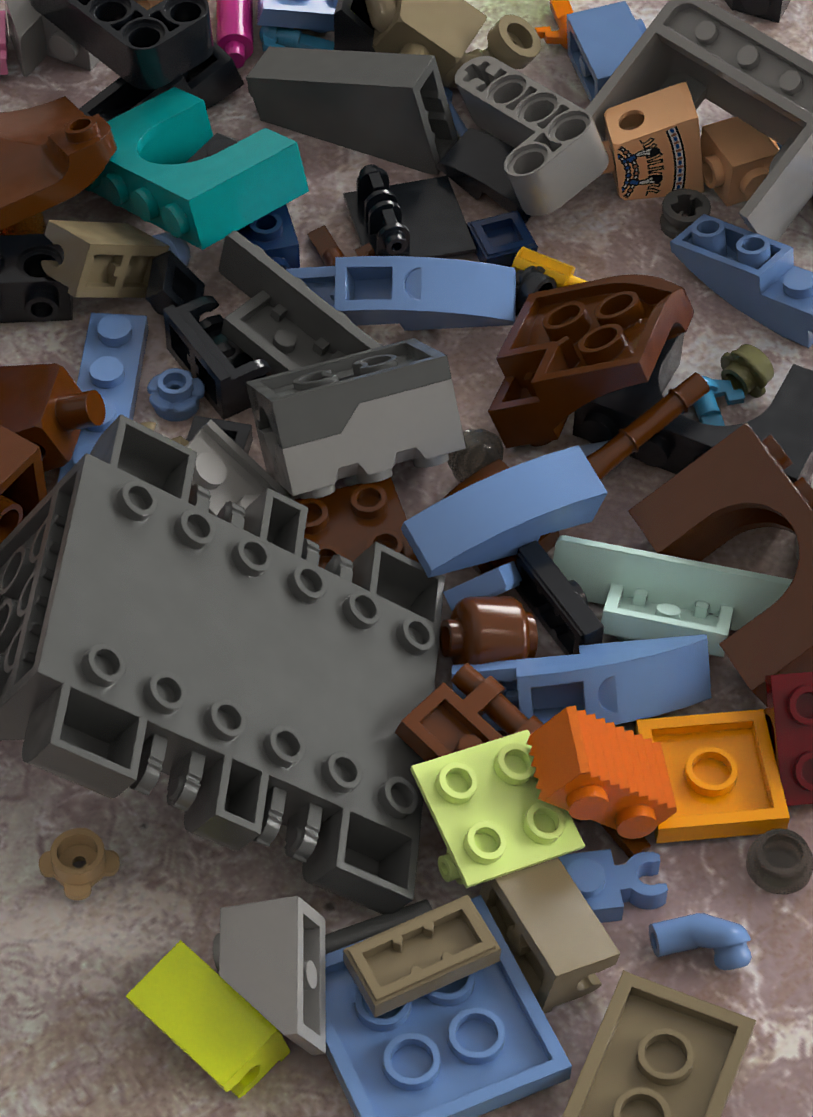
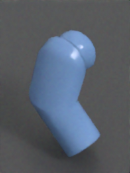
M696 913L649 925L650 942L657 957L697 948H710L714 950L715 965L721 970L742 968L751 962L752 955L747 942L752 939L741 924L705 913Z

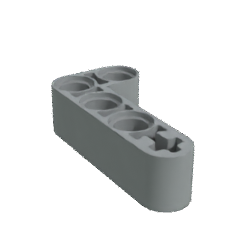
M491 56L473 58L457 70L455 83L474 123L515 148L506 157L504 170L526 214L544 216L556 211L606 170L609 164V157L593 118L588 111Z

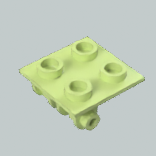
M528 729L411 766L412 775L447 847L446 854L438 857V868L446 882L455 880L458 884H464L466 888L585 847L569 811L538 799L541 790L536 788L539 779L533 777L536 768L531 766L534 757L529 755L532 746L527 744L530 736Z

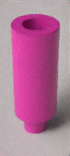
M216 0V43L232 58L237 69L241 68L245 64V60L253 53V0Z

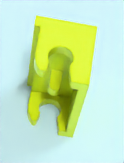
M181 940L126 995L128 1001L138 1011H141L212 1077L226 1093L230 1090L238 1098L251 1090L278 1061H283L291 1052L281 1032Z

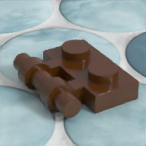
M467 662L451 679V682L467 697L462 699L443 682L401 720L395 733L424 761H428L502 738L503 736L481 717L484 714L491 718L508 735L527 729L532 734L544 723L535 715L530 719L526 717L503 695L506 690L504 686L491 675L485 679Z

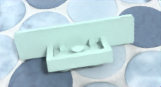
M560 535L558 537L553 562L567 580H574L580 585L588 602L605 605L601 623L604 625V634L614 635L620 641L706 634L709 655L724 657L725 652L719 644L728 638L729 630H739L773 605L785 593L793 580L567 535Z

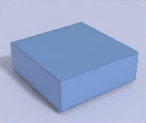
M514 561L443 593L451 611H453L456 603L461 599L497 596L519 586V582L522 579Z

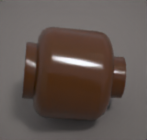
M467 597L456 603L450 619L442 621L439 643L442 655L445 658L451 657L453 665L466 664L467 662L477 665L495 661L534 658L536 655L538 630L533 614L525 611L522 604L513 597Z

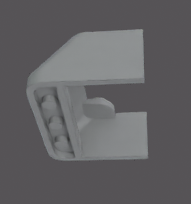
M670 0L585 110L592 116L601 140L606 141L603 114L608 108L678 83L687 82L696 110L704 99H707L781 144V149L771 161L769 174L739 212L751 232L778 241L813 195V62L708 0Z

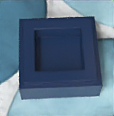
M518 211L467 222L469 232L476 247L475 254L480 262L511 267L521 247H526L536 252L538 250L536 242Z

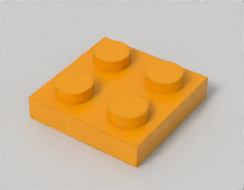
M764 709L636 720L634 735L642 734L643 739L652 738L653 743L661 742L677 806V812L659 824L654 830L656 844L787 832L790 816Z

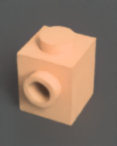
M737 116L702 126L700 142L704 183L708 188L714 189L726 207L748 201L769 174L771 161L780 150L777 142Z

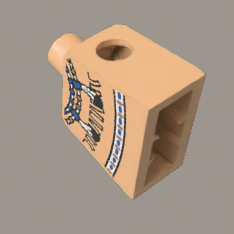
M687 82L666 87L613 106L605 111L603 117L606 141L602 142L609 157V164L601 175L612 173L619 198L623 200L665 197L668 193L677 189H692L700 193L705 192L699 118Z

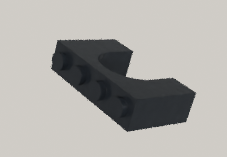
M684 333L665 342L648 382L610 392L578 408L574 413L572 435L587 440L590 443L609 441L619 433V429L626 428L664 397L662 395L663 391L680 365ZM793 364L770 406L761 415L747 423L761 441L770 434L776 439L793 462L784 472L794 483L802 476L808 482L813 473V371ZM680 414L640 446L639 452H633L629 457L640 460L646 465L678 474L744 423L730 426H715L696 422Z

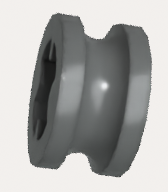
M677 189L671 191L664 197L662 202L661 230L666 236L674 239L703 214L710 215V201L704 194L696 190Z

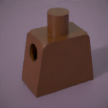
M57 363L0 366V425L40 447L44 472L65 466L72 459L81 429L103 424L106 411L101 395L96 390L82 392L66 369Z

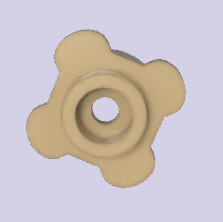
M75 828L63 832L54 840L50 851L44 852L39 859L41 874L44 877H54L64 886L65 896L71 900L86 899L91 894L92 886L103 877L115 875L120 868L118 854L113 850H105L101 838L87 828ZM78 861L86 862L85 865L80 868L73 866V864Z

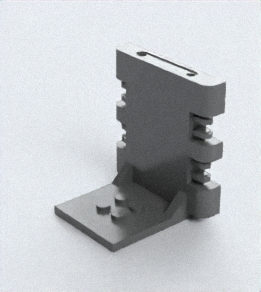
M120 414L99 437L91 453H86L0 544V742L2 740H24L22 747V759L24 762L110 799L116 798L128 787L144 795H149L158 783L161 772L169 775L167 803L172 807L185 811L184 827L186 831L232 851H238L251 841L270 847L282 824L287 827L285 853L287 856L303 862L302 874L306 882L380 914H393L414 900L424 798L410 768L425 761L395 731L401 720L434 691L445 576L438 575L428 578L420 563L378 542L373 543L353 563L351 560L336 554L333 555L325 569L319 567V545L304 538L308 507L270 488L263 491L246 509L229 501L225 503L218 515L215 516L209 513L210 491L197 484L191 485L197 452Z

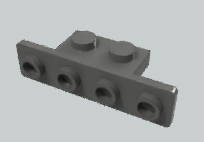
M235 230L225 236L219 272L251 299L224 318L221 333L254 360H265L272 368L271 374L275 375L384 346L352 323L343 312L333 308L309 289L305 282L294 277L271 259L261 247L252 244Z

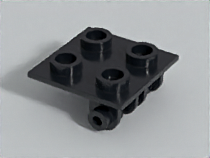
M370 164L360 170L356 182V191L343 193L360 245L363 246L370 243L375 252L373 256L448 258L476 253L475 244L448 176L389 185L387 172L377 165Z

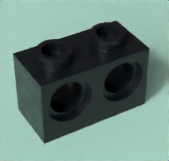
M44 234L0 235V323L73 320V296L67 293L69 288L48 276L41 265L42 260L57 261L61 265L64 260V251L59 244H53Z

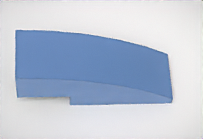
M577 445L526 461L471 484L404 521L401 531L428 578L516 555L518 548L535 540L538 541L541 535L590 523L593 521L608 492L581 448Z

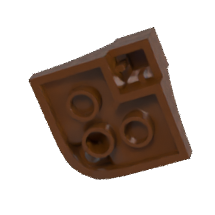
M66 96L27 109L0 112V230L74 197L87 188L102 173L110 158L117 151L110 125L99 114L86 116Z
M630 274L530 293L496 357L505 378L488 413L505 448L524 445L539 447L553 440H558L569 415L578 408L610 392L648 382L665 342L682 333H686L694 315L693 307L685 289L663 278Z

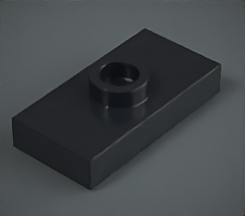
M537 540L518 548L516 567L522 581L519 582L520 585L515 587V589L565 655L579 654V645L602 643L604 625L589 608L587 598L580 585L574 580H567Z

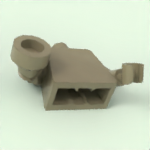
M365 0L371 24L375 28L373 38L375 52L435 55L444 87L458 89L455 83V74L464 63L473 58L491 56L513 69H523L541 50V41L536 30L523 18L511 14L504 15L489 30L487 49L482 51L478 48L466 53L465 51L485 23L487 16L465 0Z

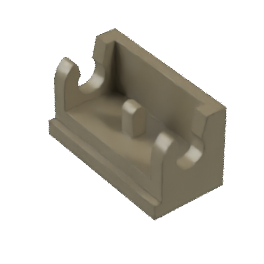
M48 220L44 235L53 244H59L62 247L64 260L61 265L57 261L42 260L41 265L48 276L69 288L67 293L75 298H146L152 259L167 252L169 246L129 223Z
M558 857L482 884L479 895L482 896L544 1014L551 1012L553 1007L583 997L602 985L595 973L616 965L621 953Z

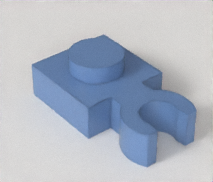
M611 849L572 853L558 857L601 923L622 920L623 903L630 902L641 909H656L666 904L668 893L666 883L647 885L639 880L643 876L658 874L661 861L659 853L641 852L633 855L626 864L614 865Z

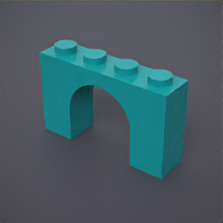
M176 87L107 121L110 125L117 151L110 158L102 173L85 188V190L91 191L110 201L113 205L122 207L139 216L143 221L150 222L169 232L172 236L180 238L201 250L225 238L232 231H238L309 191L298 143L267 128H263L214 155L186 163L213 137V132L204 100Z

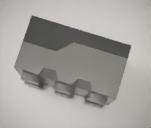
M415 338L246 382L266 472L291 495H300L301 499H316L335 492L334 484L342 478L356 475L358 483L379 482L393 475L392 468L397 463L413 459L414 467H433L449 460L448 453L466 449L447 355Z

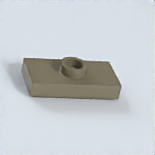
M467 894L343 949V962L373 1016L376 1018L499 962L501 948Z

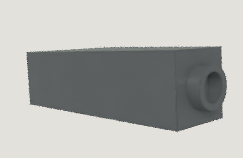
M269 46L246 76L248 91L254 100L261 121L417 171L438 175L440 173V170L436 167L438 162L459 140L435 55Z

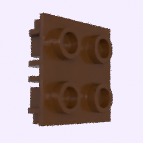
M391 477L379 482L359 483L335 489V492L321 498H299L294 500L308 507L304 538L319 545V567L325 569L333 555L336 554L351 560L353 563L359 555L375 542L420 563L401 531V527L407 519Z

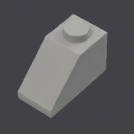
M299 896L220 908V933L216 934L213 941V958L219 971V976L284 1036L311 1055L326 1054L325 918Z

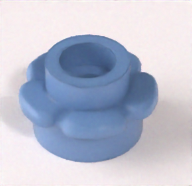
M171 368L154 376L148 384L147 391L151 394L149 402L154 407L155 412L165 420L177 422L187 420L197 413L200 407V399L204 397L205 388L203 382L199 378H193L190 371Z

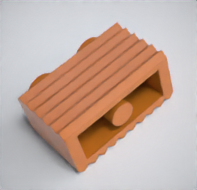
M576 705L565 707L530 734L527 744L532 746L529 755L534 757L531 766L535 767L536 771L533 777L539 779L536 788L541 790L538 799L569 811L571 817L578 820H592L613 828L623 838L640 839L651 834L659 824L677 812L661 742L653 743L652 738L643 739L642 734L634 735L633 730L625 731L624 726L615 727L614 722L606 723L605 718L596 719L595 714L586 715V710L577 711Z

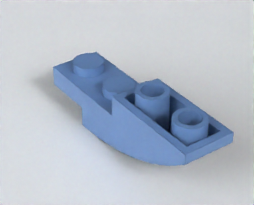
M703 214L670 241L671 251L705 285L734 308L782 337L807 348L813 345V272L794 265L793 247Z
M356 256L336 257L335 266L286 269L294 277L305 282L309 289L333 308L343 312L356 326L400 323L404 331L506 326L513 325L515 322L516 271L513 267L433 257Z
M706 634L579 645V654L504 660L477 665L470 664L485 679L491 675L504 686L506 690L503 695L526 717L530 719L535 715L544 724L565 707L575 705L577 711L586 710V715L595 714L596 719L605 718L606 723L614 722L615 725L686 708L712 698L708 638ZM465 664L452 665V677ZM453 684V691L462 699L467 697ZM484 714L483 716H481V717H482L485 721H487L496 731L502 730V729H501L491 718H489L486 714Z

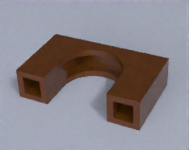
M746 422L628 510V512L656 553L695 561H702L733 537L756 528H780L797 536L799 545L798 567L788 589L773 605L719 644L749 689L768 708L765 675L813 671V489L803 476L793 483L784 472L793 462L776 439L770 434L761 441Z

